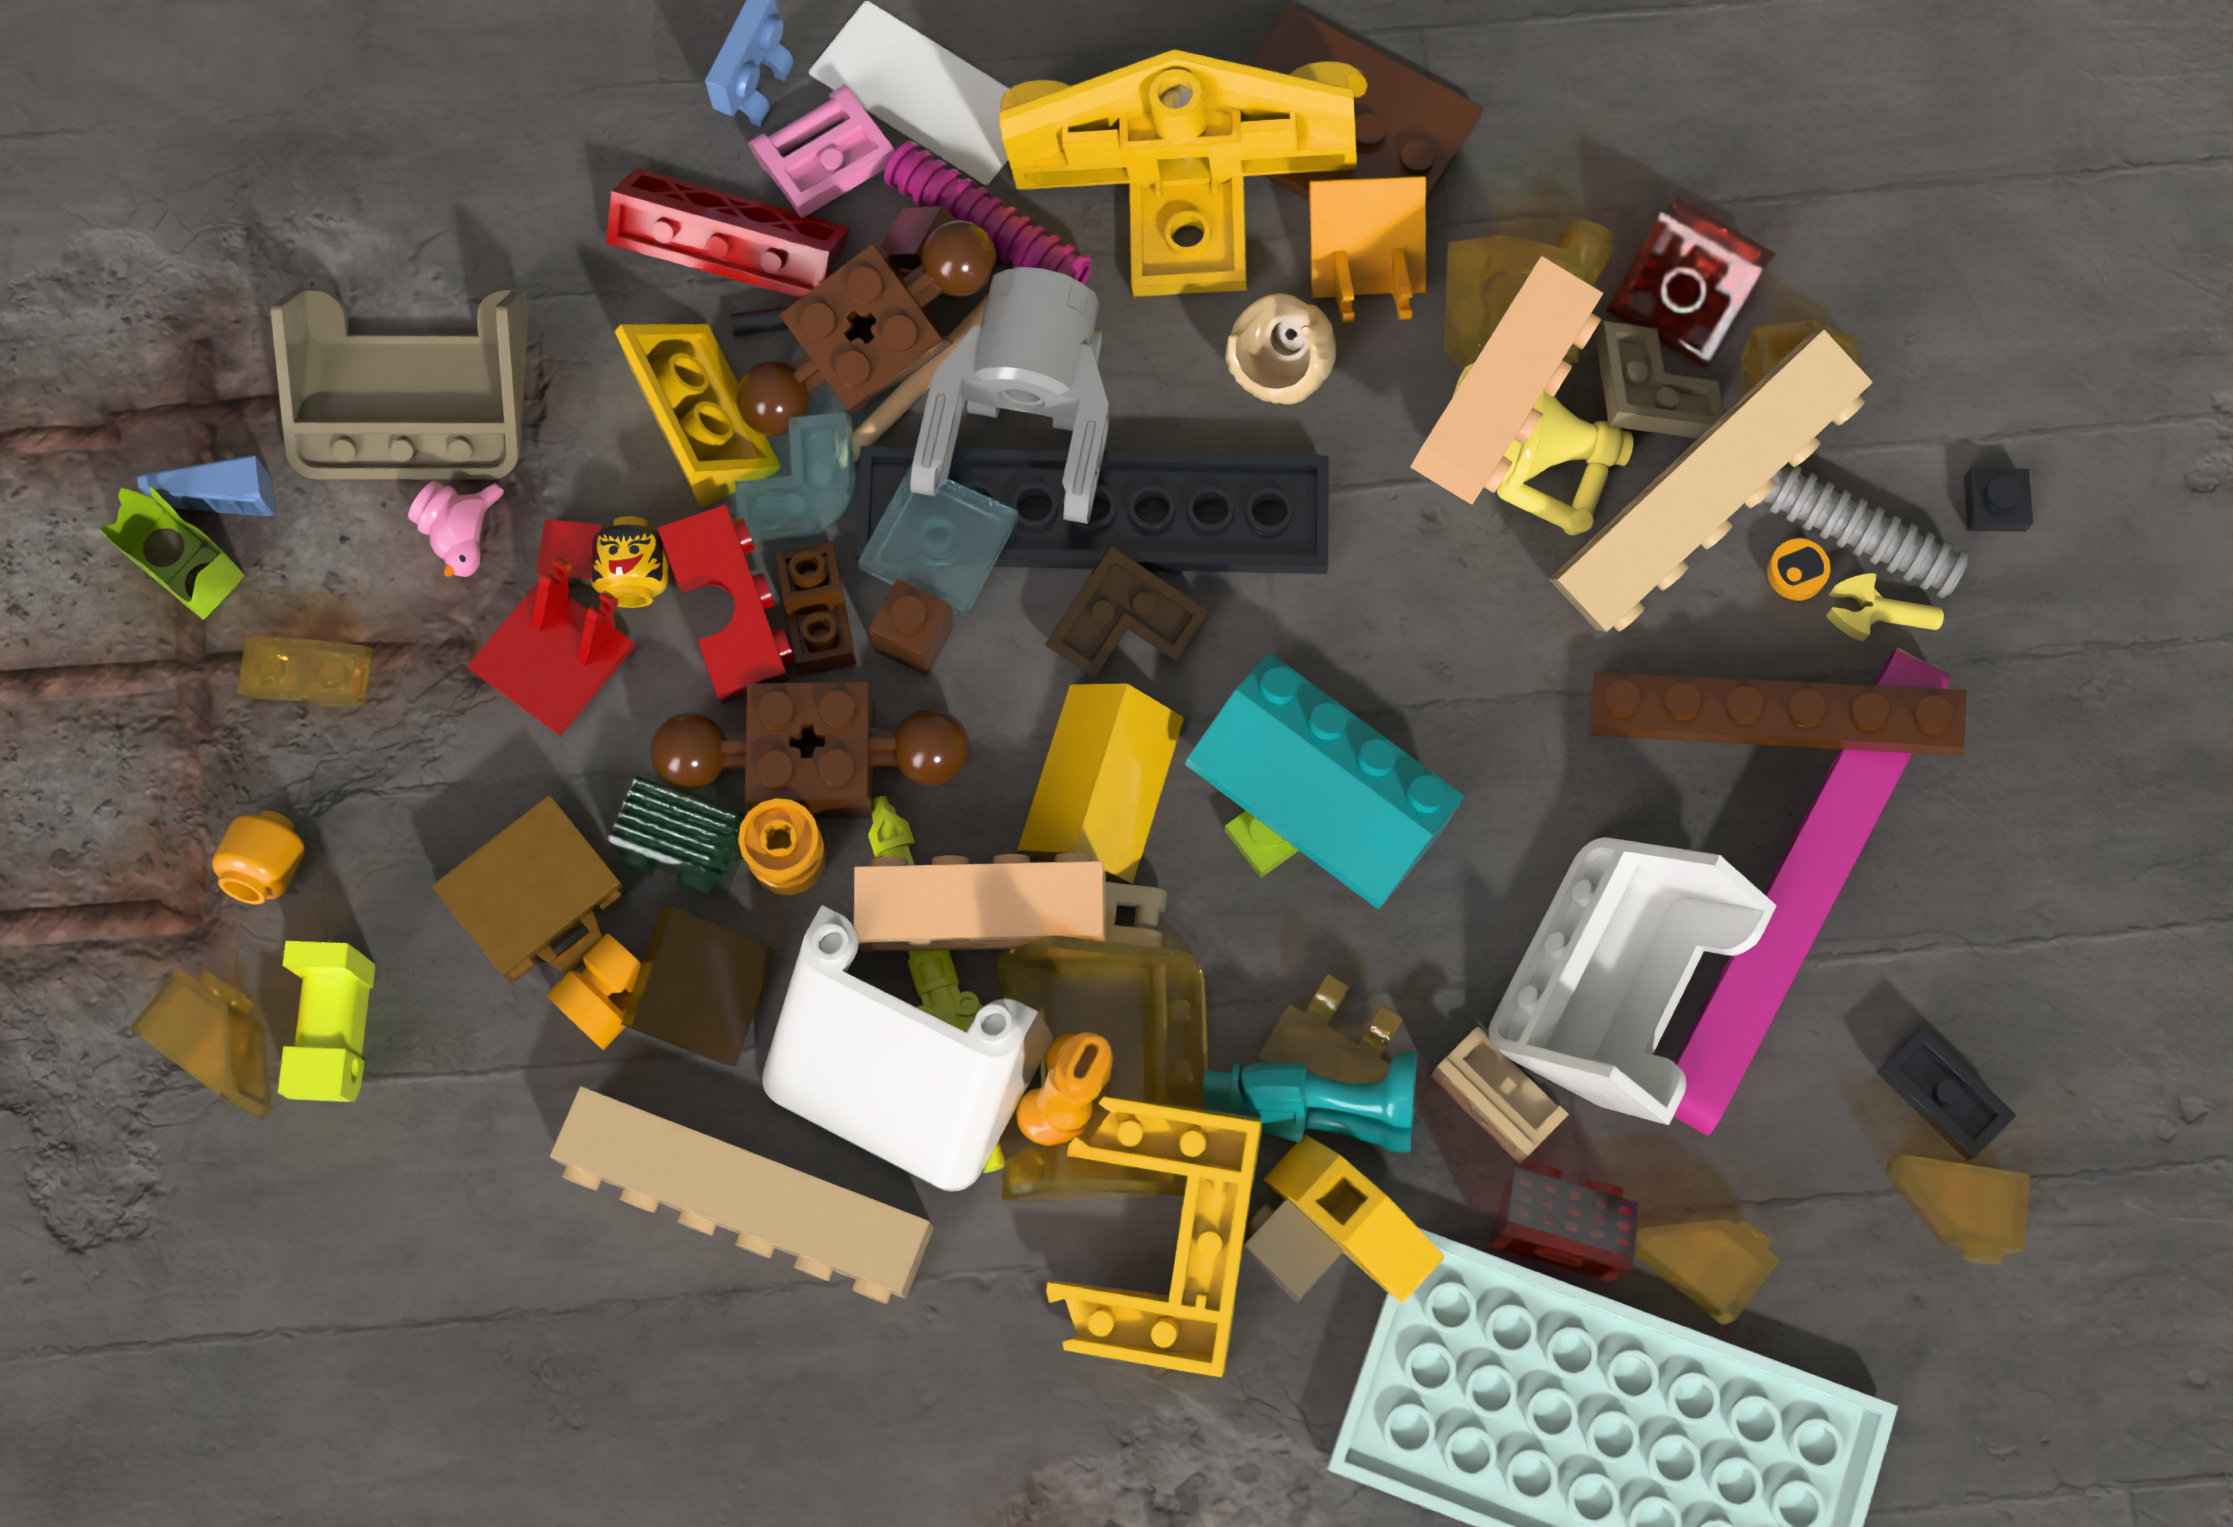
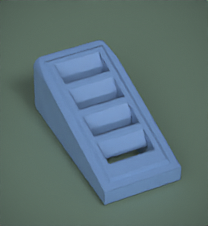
M253 455L141 474V476L137 477L138 488L146 496L153 498L149 487H152L173 509L253 516H276L272 476L256 456Z

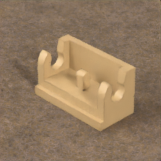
M1477 1026L1435 1068L1430 1077L1502 1148L1521 1164L1569 1114L1561 1106L1555 1104L1508 1057L1492 1046L1487 1037L1488 1035Z

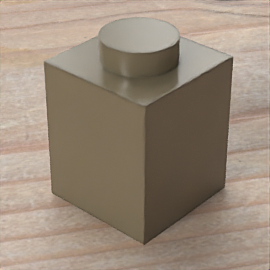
M1288 1198L1277 1210L1269 1203H1266L1246 1225L1245 1233L1250 1239L1244 1244L1242 1252L1296 1303L1303 1298L1344 1252Z

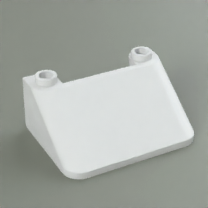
M821 905L804 936L763 1069L762 1083L766 1094L777 1105L939 1189L959 1191L969 1187L980 1176L1052 1043L1054 1035L1038 1011L1011 999L996 1000L979 1010L970 1029L966 1033L847 974L846 972L858 950L857 932L847 918Z

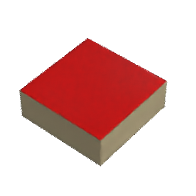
M545 519L536 569L538 579H540L543 573L551 576L555 570L552 562L556 558L561 557L572 565L568 584L592 586V540L596 533L604 529L603 524Z

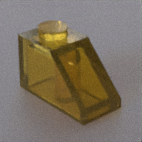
M1905 1154L1887 1162L1886 1176L1943 1247L1963 1250V1260L1980 1264L1999 1265L2002 1264L2003 1256L2006 1257L2025 1250L2030 1174Z
M1729 1219L1639 1228L1636 1230L1635 1257L1722 1325L1735 1321L1780 1261L1778 1257L1767 1250L1771 1245L1768 1238L1744 1221H1739L1735 1225Z

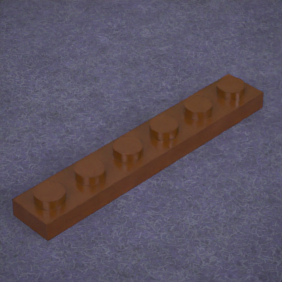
M1594 672L1590 733L1591 736L1963 756L1966 690Z

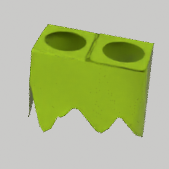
M149 487L153 498L121 488L118 497L122 506L119 508L117 521L113 524L101 526L100 530L124 555L200 618L205 620L233 591L245 575L224 551L217 547L204 533L182 520L172 506L152 487ZM160 529H172L178 532L184 541L182 556L177 562L167 567L151 565L145 559L143 553L144 543L148 536ZM203 542L208 546L200 549ZM210 563L198 573L191 598L185 588L187 575L194 567Z

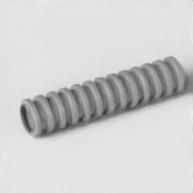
M1784 465L1772 477V480L1777 484L1776 487L1757 504L1760 506L1762 502L1771 505L1769 511L1777 514L1779 510L1787 513L1786 520L1794 522L1796 518L1803 521L1802 528L1810 531L1812 527L1820 530L1819 537L1827 539L1829 535L1836 538V545L1841 548L1845 544L1854 547L1852 553L1856 556H1860L1862 552L1870 556V563L1876 565L1881 561L1887 564L1885 570L1890 573L1895 572L1896 569L1903 572L1902 579L1907 582L1913 578L1919 580V588L1927 590L1929 587L1937 590L1936 596L1941 599L1952 593L1969 562L1968 551L1961 549L1958 553L1952 551V543L1945 540L1942 544L1934 541V534L1928 532L1923 536L1917 533L1918 526L1910 524L1907 528L1901 525V517L1894 515L1891 519L1883 516L1885 510L1879 506L1874 511L1867 507V500L1861 498L1856 502L1850 499L1851 492L1843 490L1840 494L1833 490L1835 484L1829 481L1825 485L1816 482L1818 475L1810 473L1806 477L1800 474L1801 467L1798 465L1792 468Z

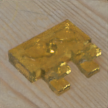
M1327 974L1306 1013L1290 1004L1288 1005L1257 1059L1261 1062L1306 1063L1310 1073L1346 1083L1362 1084L1377 1082L1385 1077L1390 1064L1382 1060L1381 1056L1403 1018L1381 1006L1361 1042L1357 1045L1327 1027L1349 989V986Z

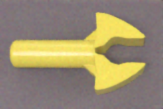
M1867 573L1846 579L1835 585L1829 593V596L1852 598L1864 608L1859 612H1852L1848 609L1832 607L1826 615L1838 629L1862 642L1870 635V626L1878 621L1930 630H1938L1943 624L1944 612L1941 607L1883 598L1874 588L1876 573Z

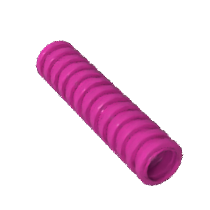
M905 142L890 157L884 172V182L891 188L898 186L901 195L905 197L912 196L913 202L920 207L925 205L927 207L943 206L957 220L969 221L980 226L990 236L996 252H999V259L1003 262L1009 263L1013 261V268H1043L1068 275L1083 284L1086 282L1091 271V258L1086 254L1077 256V248L1070 244L1063 247L1060 237L1057 235L1048 237V229L1041 225L1034 228V221L1028 216L1019 218V210L1012 206L1005 209V201L998 197L991 199L990 191L983 187L976 190V182L969 178L962 180V173L954 168L948 171L947 163L940 159L934 161L933 154L927 150L920 152L919 145L915 142Z

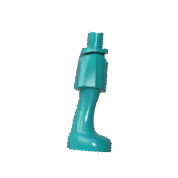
M1397 1053L1382 1080L1362 1084L1341 1082L1310 1073L1306 1063H1251L1244 1067L1243 1071L1242 1064L1234 1063L1232 1072L1205 1070L1203 1082L1204 1109L1263 1118L1262 1133L1299 1143L1302 1141L1305 1129H1311L1374 1143L1390 1152L1411 1154L1417 1053Z

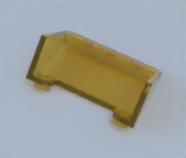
M1049 936L998 953V980L1004 998L1015 1000L1032 1009H1039V1014L1054 1035L1053 1040L1067 1033L1080 1034L1088 1032L1105 1038L1109 1043L1113 1054L1111 1079L1105 1096L1204 1109L1203 1082L1205 1070H1208L1205 978L1199 963L1193 956L1180 950L1065 936ZM1045 1055L1041 1061V1087L1044 1086L1048 1073L1044 1062ZM1100 1100L1092 1101L1091 1123L1079 1135L1086 1142L1090 1141L1110 1112L1098 1104ZM1072 1140L1057 1145H1042L1043 1148L1030 1147L1018 1150L1009 1156L1002 1171V1201L1017 1202L1184 1198L1188 1177L1187 1175L1067 1156L1068 1146Z

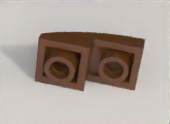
M833 542L775 553L795 664L799 676L857 664Z

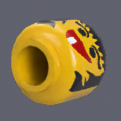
M625 516L616 518L613 521V526L604 528L596 533L592 540L591 583L593 588L600 594L608 591L618 598L617 607L639 608L650 605L653 597L660 595L666 590L668 583V556L659 531L650 528L649 522L646 519Z

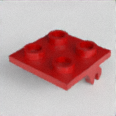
M558 557L552 562L555 567L551 576L546 573L541 575L538 582L470 661L467 668L561 737L636 645L615 628L614 612L618 606V598L605 591L599 596L601 600L600 607L597 610L589 607L587 610L570 597L568 578L572 571V565L563 558Z

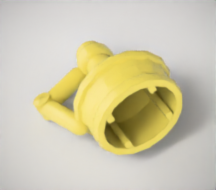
M1474 363L1464 368L1457 382L1453 396L1457 392L1458 388L1462 384L1463 380L1467 376L1468 372L1470 371ZM1543 391L1533 407L1543 413L1539 422L1524 445L1513 439L1503 455L1513 461V464L1498 486L1497 493L1502 500L1563 528L1564 532L1568 535H1578L1588 531L1593 526V513L1608 478V468L1614 464L1625 466L1628 463L1633 449V435L1630 431L1609 426L1607 421H1596L1591 424L1580 419L1563 406L1555 395L1552 397ZM1569 460H1586L1589 464L1585 469L1571 506L1523 484V482L1532 479L1545 469Z

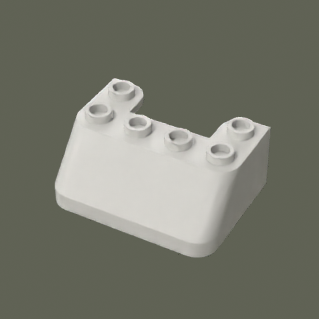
M1607 837L1595 839L1578 852L1490 1022L1488 1031L1490 1043L1510 1060L1600 1107L1669 1125L1684 1095L1686 1076L1684 1071L1672 1060L1653 1055L1703 952L1708 951L1732 956L1749 950L1760 940L1776 905L1721 855Z

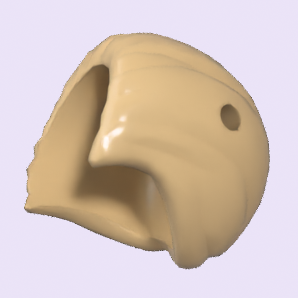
M1282 293L1266 295L1247 307L1234 323L1231 335L1227 339L1225 354L1229 372L1235 376L1236 382L1242 385L1244 390L1263 401L1287 405L1301 402L1316 391L1332 371L1337 350L1332 324L1317 306L1308 305L1297 297ZM1289 329L1295 330L1297 336H1291Z

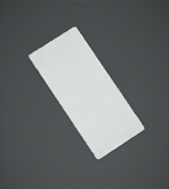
M865 1L809 70L811 76L833 90H837L843 85L847 86L866 111L983 185H989L1008 160L1002 140L999 112L1001 111L1000 103L1003 94L1009 88L869 1Z

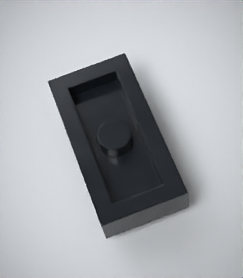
M1925 1026L1919 1028L1876 1071L1966 1161L1974 1159L2017 1116Z

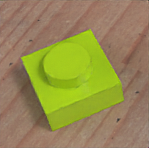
M1247 811L1225 825L1226 834L1260 878L1299 851Z

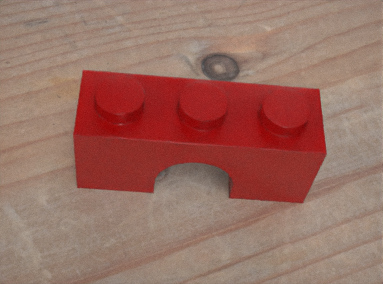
M725 504L658 527L676 582L683 594L701 587L713 586L727 591L734 598L735 609L729 624L720 632L697 640L720 702L724 704L746 696L747 684L783 683L789 681L784 665L795 662L784 629L772 631L764 610L774 607L775 604L764 573L752 576L744 555L755 551L744 517L732 521Z

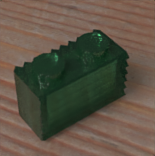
M636 776L623 803V808L619 812L618 820L614 823V828L609 835L608 842L615 852L621 855L619 863L634 872L653 876L655 869H660L666 873L676 875L675 884L694 894L709 897L712 889L728 894L743 859L738 839L740 825L746 815Z

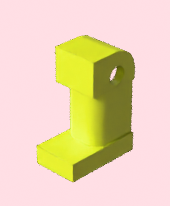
M286 941L283 966L302 979L295 1045L294 1047L283 1046L278 1093L288 1099L353 1102L358 1097L363 1077L364 1060H362L369 991L370 988L373 989L375 964L349 943Z

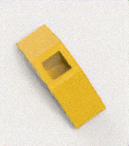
M1304 1134L1301 1143L1297 1142L1263 1179L1283 1200L1288 1198L1333 1240L1347 1257L1401 1305L1408 1300L1445 1259L1437 1247L1386 1194L1341 1155Z

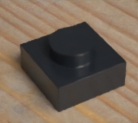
M1970 468L1964 476L1968 531L2026 532L2032 526L2033 515L2029 469Z

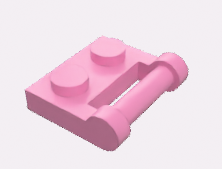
M845 85L829 94L831 100L768 137L762 133L748 142L757 162L763 170L769 173L801 219L883 171L890 157L895 152L893 146ZM838 121H844L784 158L781 156Z

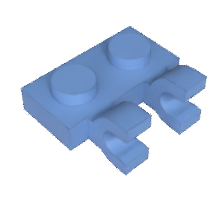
M746 0L705 79L713 109L733 117L737 109L748 115L752 125L760 128L770 111L767 99L755 90L760 75V64H766L772 69L774 78L784 82L794 64L790 52L779 44L784 23L780 19L776 0Z

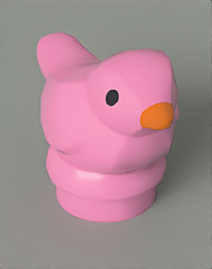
M432 481L421 490L411 505L408 518L418 525V531L430 535V545L433 551L445 561L444 575L446 577L453 575L468 577L473 575L479 568L481 559L479 541L483 518L487 509L504 493V490L498 484L494 483L476 494L458 495V492L452 486H443L437 481Z

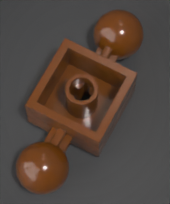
M953 220L945 222L928 235L922 248V264L906 277H904L885 249L874 244L868 246L779 314L806 353L790 365L776 361L758 364L743 376L736 393L737 408L743 421L752 430L762 435L782 436L789 434L805 421L811 406V392L826 381L848 411L862 413L953 344L926 305L942 293L951 296H967L978 292L986 286L994 274L997 262L995 246L990 236L980 226L969 221ZM863 317L870 320L875 318L877 321L871 327V332L874 335V339L871 342L857 338L856 335L859 329L858 322Z
M869 682L747 684L746 732L723 733L713 720L704 715L682 713L672 716L659 726L652 738L650 756L657 774L669 785L683 790H696L708 786L721 775L724 769L745 768V802L749 810H752L761 802L779 798L799 803L814 818L872 817L874 809V766H897L908 779L915 783L926 786L941 785L954 779L962 771L968 760L970 744L967 732L961 722L952 714L939 709L916 711L906 717L900 723L897 730H874L875 702ZM819 744L820 747L814 748L812 758H803L800 751L805 746Z

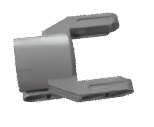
M1017 267L1004 270L993 276L981 326L974 325L933 373L913 459L910 481L912 493L936 496L939 488L947 482L965 401H967V411L971 414L997 418L1001 408L1052 417L1053 428L1073 432L1062 481L1065 489L1063 518L1068 521L1088 524L1109 430V403L1097 367L1102 342V329L1095 328L1100 304L1095 292L1068 275L1043 268Z

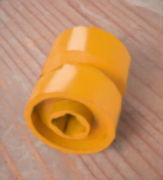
M775 798L764 801L750 810L740 825L738 842L742 856L753 876L762 887L775 894L794 895L808 890L818 882L826 867L827 851L814 817L804 806L789 799Z
M606 933L583 957L585 969L582 972L569 971L546 994L602 1050L626 1028L621 1023L642 965L609 933Z

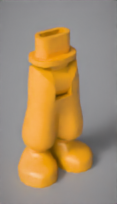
M1088 1032L1080 1034L1067 1033L1056 1037L1050 1044L1044 1059L1048 1072L1044 1086L1027 1091L1020 1099L1015 1113L1018 1127L1024 1136L1034 1143L1045 1146L1066 1143L1075 1136L1081 1135L1090 1125L1092 1101H1098L1106 1095L1113 1063V1054L1109 1043L1105 1038L1097 1034Z

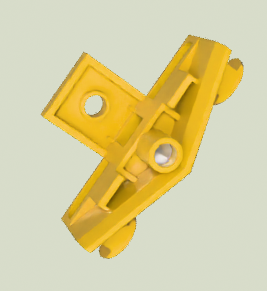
M1173 49L1072 86L1053 80H1035L1015 85L1003 94L1000 103L999 123L1002 140L1017 190L1130 183L1131 288L1134 297L1247 290L1244 176L1357 169L1354 97L1364 95L1368 84L1360 70L1340 62L1311 63L1297 68L1288 75ZM1183 227H1197L1204 233L1202 240L1191 247H1182L1173 241L1175 233Z

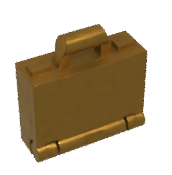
M550 795L431 886L500 974L510 983L522 978L536 967L535 964L541 959L564 974H567L569 971L578 970L584 965L583 957L604 936L596 916L602 911L606 912L624 898L623 895L627 892ZM585 925L588 929L586 933L558 955L554 952L556 947Z

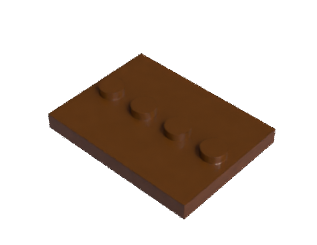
M1288 5L1249 66L1288 75L1299 67L1318 62H1340L1360 70L1368 86L1364 95L1354 97L1357 169L1262 176L1308 201L1309 181L1425 176L1427 204L1479 121L1483 107Z

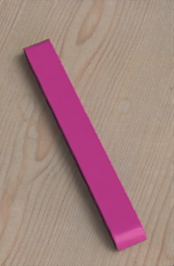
M1896 647L1873 685L1946 689L1951 675ZM1838 750L1763 892L1776 905L1764 933L1752 948L1741 954L1728 957L1673 1061L1684 1071L1686 1076V1089L1673 1116L1674 1118L1706 1136H1709L1717 1126L1912 753Z

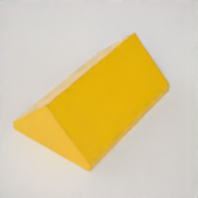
M621 324L615 330L628 365L700 508L775 474L781 468L766 436L752 430L741 418L736 403L739 383L708 324Z
M1127 683L1070 685L1017 853L1046 862H1055V856L1062 853H1086L1092 856V861L1103 862L1107 880L1133 885L1184 717Z

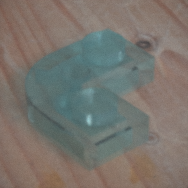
M840 412L788 418L792 476L735 482L737 519L744 517L752 542L812 536L826 530L842 516L850 503L855 485L852 418L849 414Z

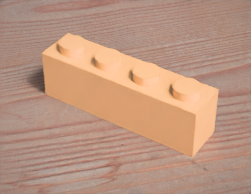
M1541 256L1423 444L1411 468L1471 505L1483 488L1494 493L1513 464V461L1503 456L1511 442L1515 439L1524 445L1543 413L1533 408L1540 395L1544 391L1553 397L1572 368V365L1563 361L1564 356L1572 344L1582 350L1601 321V318L1593 314L1592 311L1603 293Z
M1062 853L1055 856V862L1030 863V857L1021 854L997 855L993 858V864H969L967 857L956 855L934 857L932 865L908 866L907 859L900 857L874 858L871 860V866L854 867V928L858 935V947L862 952L1106 947V874L1103 862L1092 861V856L1086 853Z

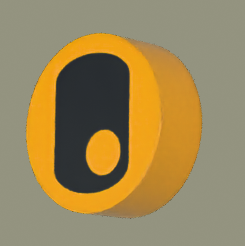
M1801 538L1791 539L1782 543L1770 558L1767 566V577L1771 587L1780 596L1794 601L1807 600L1815 596L1825 585L1830 575V561L1826 552L1815 542Z

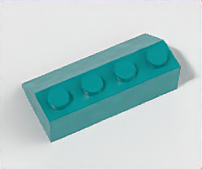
M1270 652L1236 688L1185 762L1188 768L1378 910L1442 834L1465 797Z

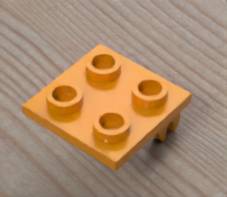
M1406 176L1309 181L1311 297H1335L1339 307L1341 322H1354V311L1352 310L1354 295L1391 293L1397 306L1398 319H1412V309L1410 308L1409 301L1412 298V293H1426V177Z

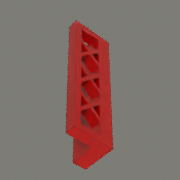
M635 168L611 191L606 244L802 298L832 274L834 258L847 244L850 227L808 215L801 219L799 214L794 211Z

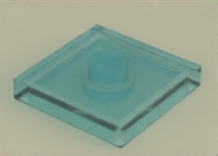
M912 462L858 560L859 569L892 585L897 578L949 603L952 613L965 619L1019 519L1018 511L950 479H947V482L939 488L936 496L912 493L910 489Z

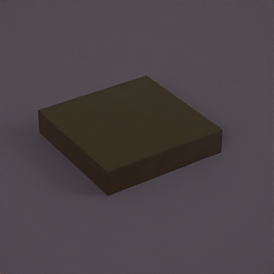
M661 907L621 1025L723 1065L737 1066L775 950L675 907Z

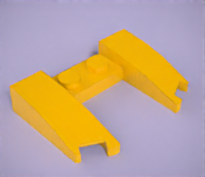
M1104 1096L1098 1104L1109 1110V1114L1089 1142H1086L1079 1136H1075L1068 1146L1067 1156L1188 1176L1170 1296L1049 1280L1046 1289L1049 1303L1062 1299L1066 1300L1076 1332V1336L1063 1340L1064 1350L1222 1377L1226 1369L1235 1309V1295L1263 1118Z

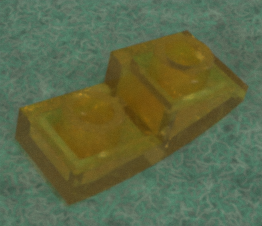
M246 636L237 694L251 699L301 700L319 706L364 707L372 648L363 645L322 640Z

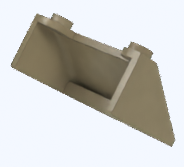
M296 288L271 305L270 312L285 454L291 467L300 475L310 479L494 480L509 474L518 463L521 449L528 331L526 288L498 289L486 296L477 311L478 334H349L348 313L343 302L332 292L321 288Z

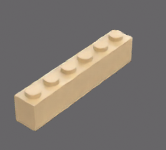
M1824 329L1810 333L1555 572L1549 580L1595 630L1607 632L1612 627L1618 632L1623 630L1643 612L1645 607L1639 601L1656 585L1663 591L1686 572L1689 566L1683 560L1700 544L1705 550L1709 549L1729 532L1733 525L1727 519L1744 503L1749 509L1754 507L1776 487L1777 484L1772 480V477L1785 464L1789 462L1792 467H1796L1820 446L1821 442L1815 437L1831 421L1839 426L1853 416L1865 403L1860 394L1873 382Z
M581 1086L550 1155L552 1159L566 1166L562 1177L595 1191H597L601 1180L623 1189L620 1200L630 1205L655 1213L658 1204L661 1203L681 1211L677 1222L710 1236L713 1235L716 1225L739 1234L735 1245L766 1258H771L774 1248L797 1257L794 1264L795 1269L829 1281L832 1271L838 1272L856 1280L852 1291L885 1304L888 1303L891 1294L904 1299L907 1298L934 1230V1227L928 1220Z

